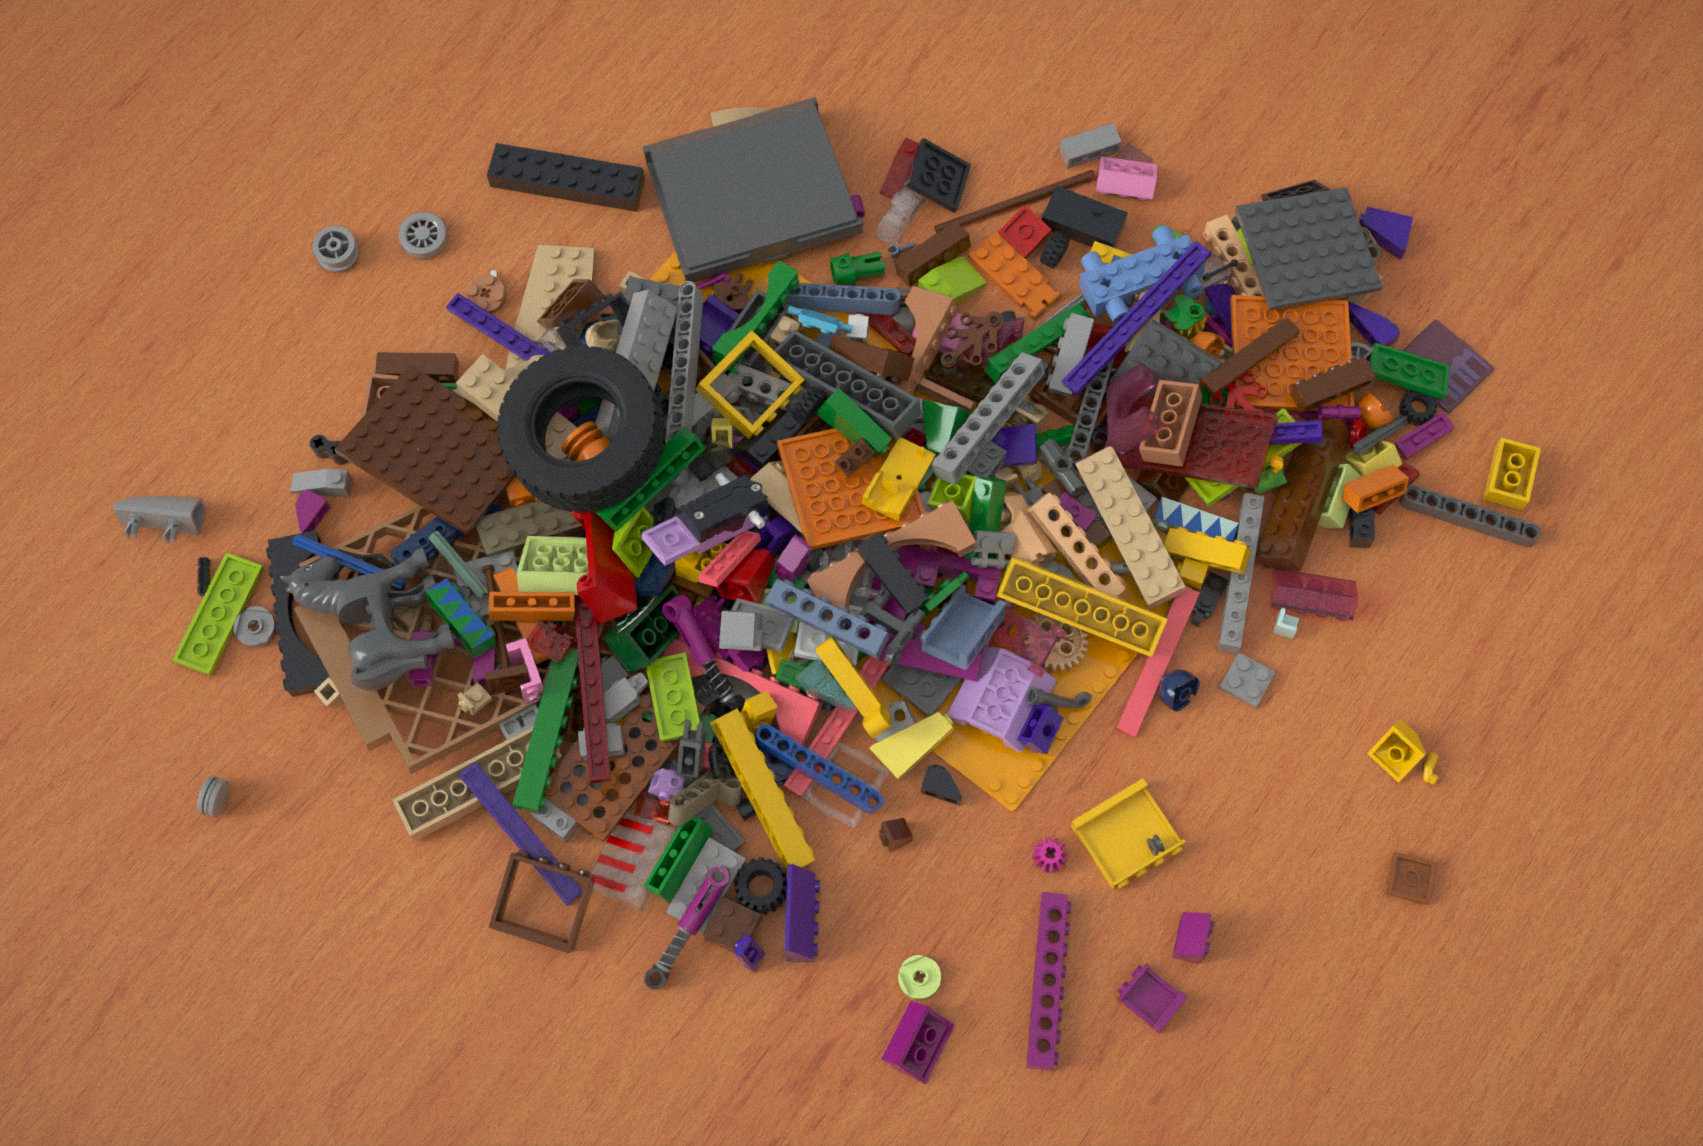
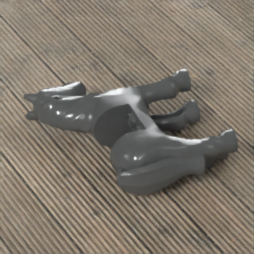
M423 547L416 549L410 558L397 566L373 574L355 576L349 580H333L339 572L340 562L332 556H324L312 564L300 567L289 576H280V579L289 584L286 591L292 593L295 601L304 608L324 614L338 615L339 619L347 624H361L371 621L373 630L357 636L348 646L349 656L354 665L350 680L357 688L367 691L380 690L394 683L411 670L427 669V655L440 653L444 649L455 648L448 622L440 625L438 630L425 640L403 639L398 637L392 629L394 607L424 604L427 598L426 590L436 585L433 575L430 574L418 586L410 590H388L393 583L412 578L419 569L429 567Z

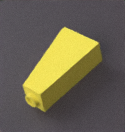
M937 712L872 745L870 750L900 781L954 731L952 727L954 722L947 714L942 716Z

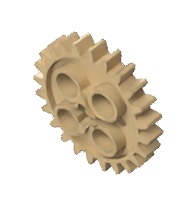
M1039 613V616L1034 614L1033 620H1028V626L1024 627L1023 632L1025 633L1022 635V639L1025 640L1022 647L1027 648L1025 655H1032L1029 661L1037 660L1036 664L1039 666L1041 664L1044 665L1043 669L1045 671L1048 667H1051L1052 673H1054L1056 668L1062 673L1064 667L1068 671L1071 670L1072 665L1077 667L1078 660L1082 661L1084 658L1083 654L1086 655L1088 650L1085 648L1089 644V641L1085 640L1088 637V633H1082L1084 630ZM1042 627H1047L1050 632H1044ZM1062 630H1068L1070 635L1064 634ZM1040 646H1046L1049 651H1043ZM1061 648L1067 649L1069 654L1063 653Z

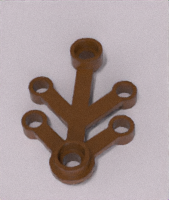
M990 312L986 317L971 316L969 313L961 315L960 321L963 326H970L971 324L983 325L978 330L956 329L954 326H948L945 329L947 338L968 339L952 352H946L942 355L941 362L944 368H955L958 363L957 358L972 345H974V351L970 362L974 367L981 366L983 363L981 357L983 336L988 332L989 342L986 343L985 348L989 354H995L998 351L996 344L997 332L1004 325L1002 314ZM965 317L970 318L968 322H963ZM993 318L998 319L996 323H991ZM950 330L955 331L953 335L948 334ZM990 345L995 346L993 350L988 349ZM947 357H952L950 362L945 361ZM975 358H980L978 363L973 362Z

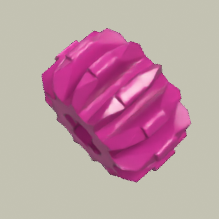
M1050 837L1046 838V843L1040 839L1038 841L1039 846L1034 845L1033 847L1036 853L1032 854V859H1038L1034 865L1037 867L1042 864V872L1046 870V867L1049 868L1050 874L1054 872V867L1060 871L1062 869L1060 864L1066 865L1067 860L1063 857L1068 856V852L1062 851L1065 848L1064 843L1059 846L1057 845L1058 838H1055L1054 843L1051 842ZM1047 851H1049V854L1051 852L1054 853L1053 859L1046 857Z

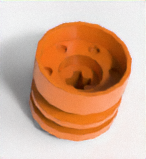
M590 421L575 429L565 439L561 450L568 456L570 461H583L601 453L611 441L608 437H602L603 432L601 429H598L597 425Z

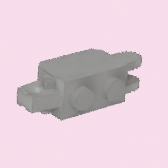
M641 672L628 680L624 677L614 681L611 684V688L604 692L607 724L616 723L640 704L639 694L649 685L648 680Z

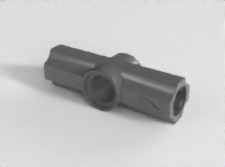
M1050 439L1040 446L1039 451L1052 468L1053 476L1061 481L1070 496L1081 494L1086 489V485L1072 466V459L1063 453L1055 440Z

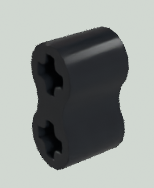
M315 435L311 438L310 447L318 458H330L338 465L348 462V460L335 453V448L340 441H329L323 435Z

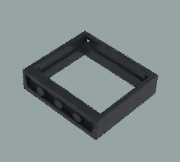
M622 292L614 296L610 293L602 298L604 302L600 303L598 300L589 305L591 310L587 311L584 308L575 314L577 318L573 319L571 316L562 321L563 326L558 328L557 332L566 347L575 346V348H578V346H584L573 327L609 305L622 327H624L630 305Z

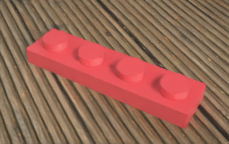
M745 531L737 535L698 575L699 582L718 587L761 541L760 534Z

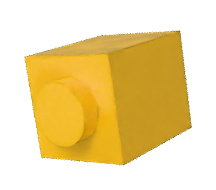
M1185 557L1183 564H1178L1177 571L1184 585L1200 590L1209 565Z

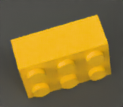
M1501 438L1494 449L1483 500L1523 511L1530 500L1541 448Z

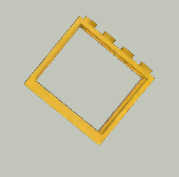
M751 330L699 383L696 391L742 434L750 439L753 434L757 436L764 429L762 425L766 421L770 423L777 416L776 411L779 407L783 410L790 402L788 398L792 394L796 396L803 388L801 384L805 379ZM750 346L758 351L792 383L753 425L711 387Z

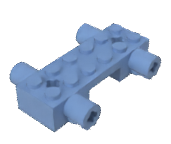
M1165 225L1153 232L1152 237L1157 246L1106 265H1104L1098 252L1093 251L1084 255L1081 263L1086 272L1080 274L1079 288L1094 316L1097 317L1108 313L1113 324L1116 325L1129 311L1127 305L1131 304L1132 295L1150 289L1191 247L1193 243L1190 237L1185 235L1176 239L1171 228ZM1205 264L1181 287L1185 296L1196 297L1203 291V286L1199 279L1203 278Z

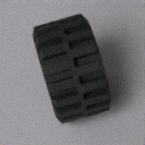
M759 857V860L750 859V863L747 864L745 862L742 864L743 868L738 869L737 877L734 878V890L737 899L742 906L757 913H763V915H767L769 911L773 913L778 906L781 907L783 905V901L787 898V877L785 872L772 859L764 860V857ZM757 876H767L774 882L773 890L764 897L754 896L749 891L750 882Z

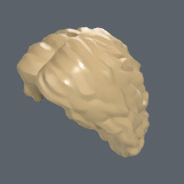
M613 319L605 322H596L589 327L585 335L586 344L590 348L591 346H596L616 353L621 335L617 334L619 320Z

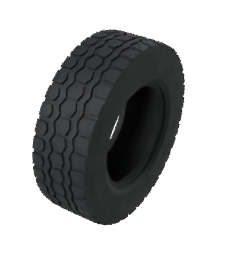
M571 346L565 347L564 350L558 349L552 351L549 355L548 353L543 355L537 362L536 360L527 366L526 370L523 369L518 375L517 380L514 379L509 386L510 390L506 391L503 398L504 403L501 402L500 415H498L497 433L502 455L524 488L543 503L569 512H573V510L575 512H586V510L589 512L599 511V508L606 509L612 507V504L617 505L624 501L626 497L629 498L636 493V489H640L646 483V479H649L653 474L654 467H657L660 455L663 452V443H665L664 414L654 391L643 373L622 355L596 346H591V348L589 346H578V348ZM596 397L610 401L619 408L620 419L616 435L611 443L598 455L583 461L568 462L554 458L547 453L545 447L547 427L556 412L566 404L580 398Z

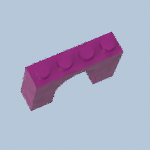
M428 630L411 632V640H425L435 632H429ZM451 632L454 639L455 647H461L466 649L458 640V638L453 634V632ZM496 636L494 637L495 646L477 658H473L474 684L487 685L484 672L496 670ZM439 653L427 655V669L409 671L411 686H433L434 661Z

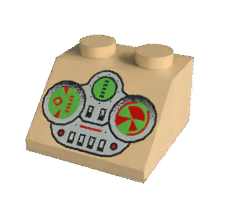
M1025 397L1007 422L1012 426L1035 424L1036 434H1038L1047 422L1049 412L1043 406L1035 405Z

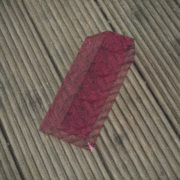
M1274 569L1270 600L1271 607L1277 610L1286 608V610H1292L1299 614L1311 613L1318 617L1329 616L1346 621L1354 619L1358 594L1355 581Z

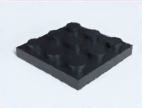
M922 138L917 148L906 187L955 213L959 207L971 164L931 141Z

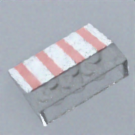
M627 812L609 835L591 873V876L596 877L592 891L643 912L651 896V893L643 885L669 844L676 829Z

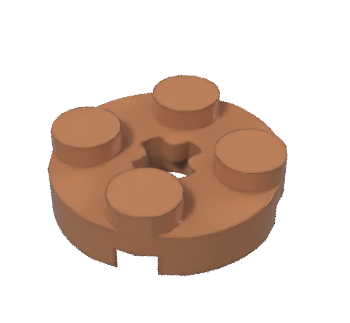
M491 274L476 277L466 288L467 299L490 314L498 311L504 304L505 286L497 277ZM485 290L491 291L489 298L482 297Z

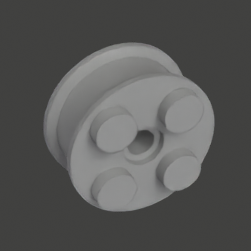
M327 227L321 230L313 241V252L320 265L328 271L341 272L347 270L355 264L358 258V245L352 233L344 227Z

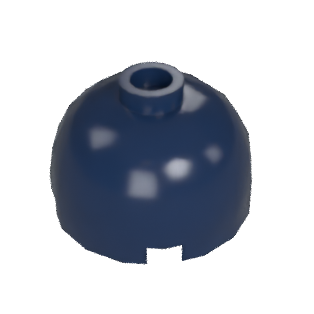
M1177 669L1164 674L1160 680L1159 696L1168 708L1176 712L1180 711L1191 702L1187 699L1192 694L1194 696L1197 694L1200 680L1187 670Z

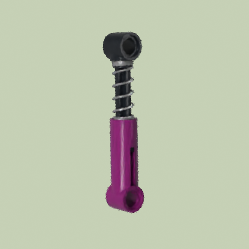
M678 595L665 603L662 608L664 616L674 623L698 666L701 665V667L705 668V674H708L711 679L710 682L715 686L714 690H717L720 695L721 705L719 706V712L721 716L735 709L742 712L746 699L731 691V686L727 685L725 682L726 678L721 675L722 670L718 669L716 666L717 661H714L716 655L691 612L692 605L690 600L684 595Z
M715 866L709 870L706 879L678 922L679 930L677 934L673 935L674 938L668 944L667 950L662 952L663 956L660 961H657L646 972L644 982L648 988L658 990L667 984L671 966H674V961L680 957L679 953L685 949L684 945L686 942L690 941V935L696 936L726 885L730 882L731 873L728 868ZM718 870L723 871L725 874V879L721 883L716 882L714 879V874ZM714 886V889L710 893L709 897L707 898L705 903L702 904V901L709 892L710 888ZM654 972L661 975L662 980L660 984L652 982L651 976Z

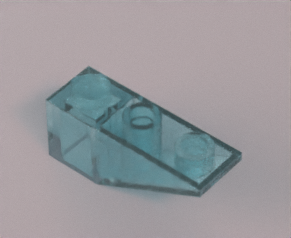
M816 659L795 676V679L807 694L849 713L857 709L848 695L843 692L837 680L828 673L829 669L823 661L819 662Z

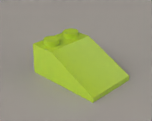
M963 256L932 269L918 280L919 288L951 297L955 300L957 306L987 285L984 278Z
M644 506L619 530L614 532L613 551L635 577L640 576L653 554V551L642 539V532L653 528V517Z

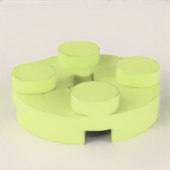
M922 955L912 956L906 959L899 969V986L911 999H927L934 995L940 987L941 971L937 963L931 958L929 959ZM916 972L925 974L926 977L923 978V983L914 981L913 978L916 977Z

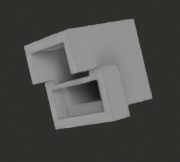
M722 611L719 648L762 651L763 630H760L762 613Z

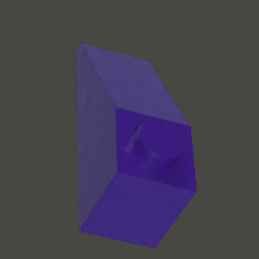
M1348 301L1349 322L1372 347L1375 343L1389 347L1397 341L1400 332L1394 323H1391L1381 315Z

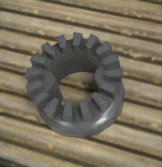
M1157 834L1153 835L1152 839H1146L1147 845L1154 856H1157L1159 851H1165L1163 843H1160L1162 841Z

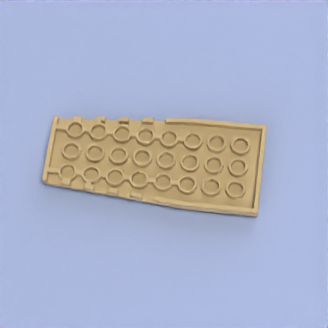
M538 245L516 322V331L550 353L558 349L564 350L566 345L562 338L540 325L537 320L573 279H590L592 281L594 248ZM590 317L585 323L578 326L576 332L578 337H580L586 323L590 322ZM509 351L506 369L512 367L515 363L525 362Z

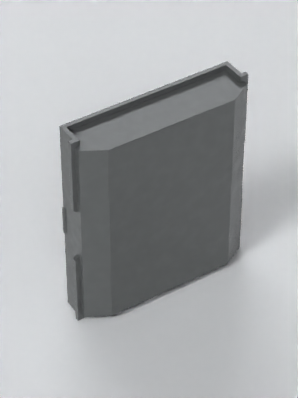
M816 97L643 146L650 176L685 281H700L717 276L724 271L731 272L761 262L765 263L792 253L863 233V221L854 212L850 195L819 116Z

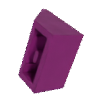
M1183 912L1180 917L1172 958L1198 964L1201 959L1205 958V955H1208L1210 943L1206 941L1209 935L1212 934L1214 921H1211L1212 914Z

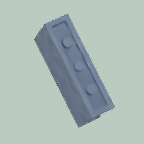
M961 585L958 591L955 590L949 603L943 605L939 616L933 618L929 629L923 631L920 638L922 651L963 670H967L1005 618L1007 603L999 600L993 606L966 594V586Z

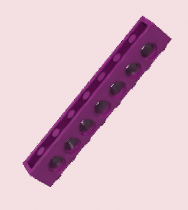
M1042 892L1026 1060V1068L1052 1071L1054 1066H1058L1059 1053L1055 1052V1044L1060 1043L1061 1031L1057 1030V1022L1062 1020V1009L1059 1008V1000H1063L1064 987H1060L1061 978H1065L1066 965H1062L1063 957H1067L1068 944H1064L1065 935H1069L1070 923L1066 922V914L1071 913V901H1068V895ZM1056 912L1060 915L1061 919L1054 922L1049 918V914ZM1054 933L1058 936L1059 941L1051 943L1047 939V935ZM1050 954L1054 955L1057 963L1048 964L1045 957ZM1051 976L1054 978L1055 984L1047 986L1043 978ZM1043 998H1050L1053 1001V1006L1050 1008L1044 1007L1041 1002ZM1043 1019L1049 1020L1051 1028L1048 1030L1042 1029L1040 1021ZM1040 1041H1045L1049 1044L1050 1049L1047 1052L1039 1050L1038 1043Z

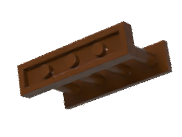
M1054 356L1051 359L1050 367H1052ZM1052 367V371L1049 374L1053 375L1055 367ZM1048 376L1038 388L1034 386L1028 393L1032 401L1041 403L1066 421L1076 425L1077 413L1080 411L1087 386L1071 409L1061 404L1066 396L1057 394L1053 399L1045 393L1049 387L1046 385ZM1098 386L1092 387L1094 390H1100ZM1106 386L1097 419L1107 406L1116 408L1120 402L1121 394L1109 386ZM1088 421L1081 422L1083 425H1090Z

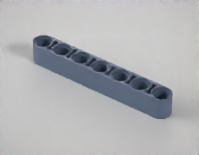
M799 283L798 287L789 293L785 304L799 309L893 315L900 311V292L893 288Z

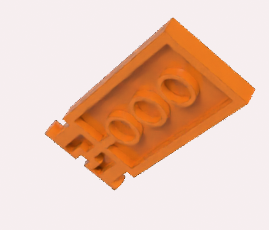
M997 231L968 253V258L1020 308L1024 306L1030 311L1029 316L1033 320L1047 309L1043 304L1044 302L1051 306L1062 296V293L1059 290L1054 291L1048 285L1049 280Z

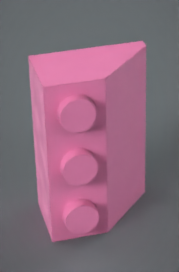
M1101 156L1096 191L1105 195L1113 193L1121 197L1134 196L1140 200L1153 199L1157 179V164Z

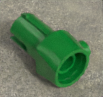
M873 251V253L851 257L850 253L831 258L830 269L834 285L850 286L855 285L856 280L884 275L885 265L884 260L880 261V258H882L881 252Z

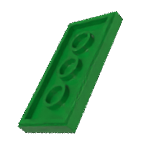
M1378 343L1373 345L1370 367L1376 376L1375 379L1443 400L1446 398L1450 365Z

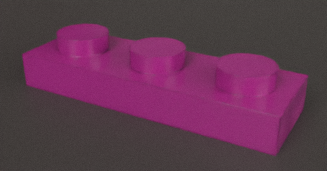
M1441 412L1397 440L1394 445L1403 458L1407 460L1451 432L1455 427L1446 415Z

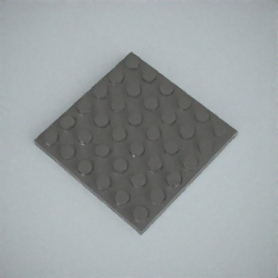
M1347 187L1236 206L1235 212L1269 311L1381 291L1382 284Z

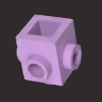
M662 768L654 773L648 792L658 796L662 801L670 802L674 796L684 790V777L678 775L674 770Z

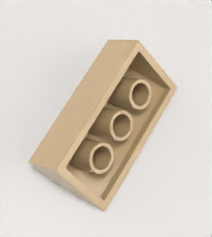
M781 461L769 462L751 480L762 485V493L768 496V503L802 533L783 464Z

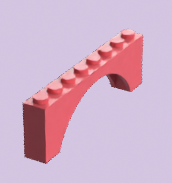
M678 635L665 649L662 657L686 652L691 679L704 675L706 672L705 668L697 665L681 635ZM715 651L716 657H714V661H717L716 666L718 669L722 670L721 674L739 678L752 685L760 693L767 691L778 706L775 715L779 723L780 732L805 747L824 703L818 700L819 696L810 692L806 695L800 692V688L781 684V681L775 680L774 676H770V678L763 676V671L754 667L747 672H743L734 661L724 660Z

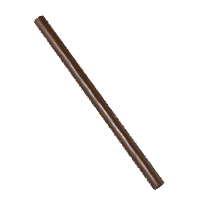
M1093 170L940 223L934 226L935 232L937 234L955 221L960 226L1051 195L1056 186L1067 189L1096 178Z

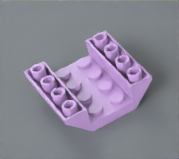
M984 646L977 682L964 680L947 715L957 724L965 727L968 723L1002 739L1004 746L1022 754L1025 746L1017 739L1034 706L1027 702V692L1030 688L1034 687L1051 693L1057 680L1035 663L1002 648Z

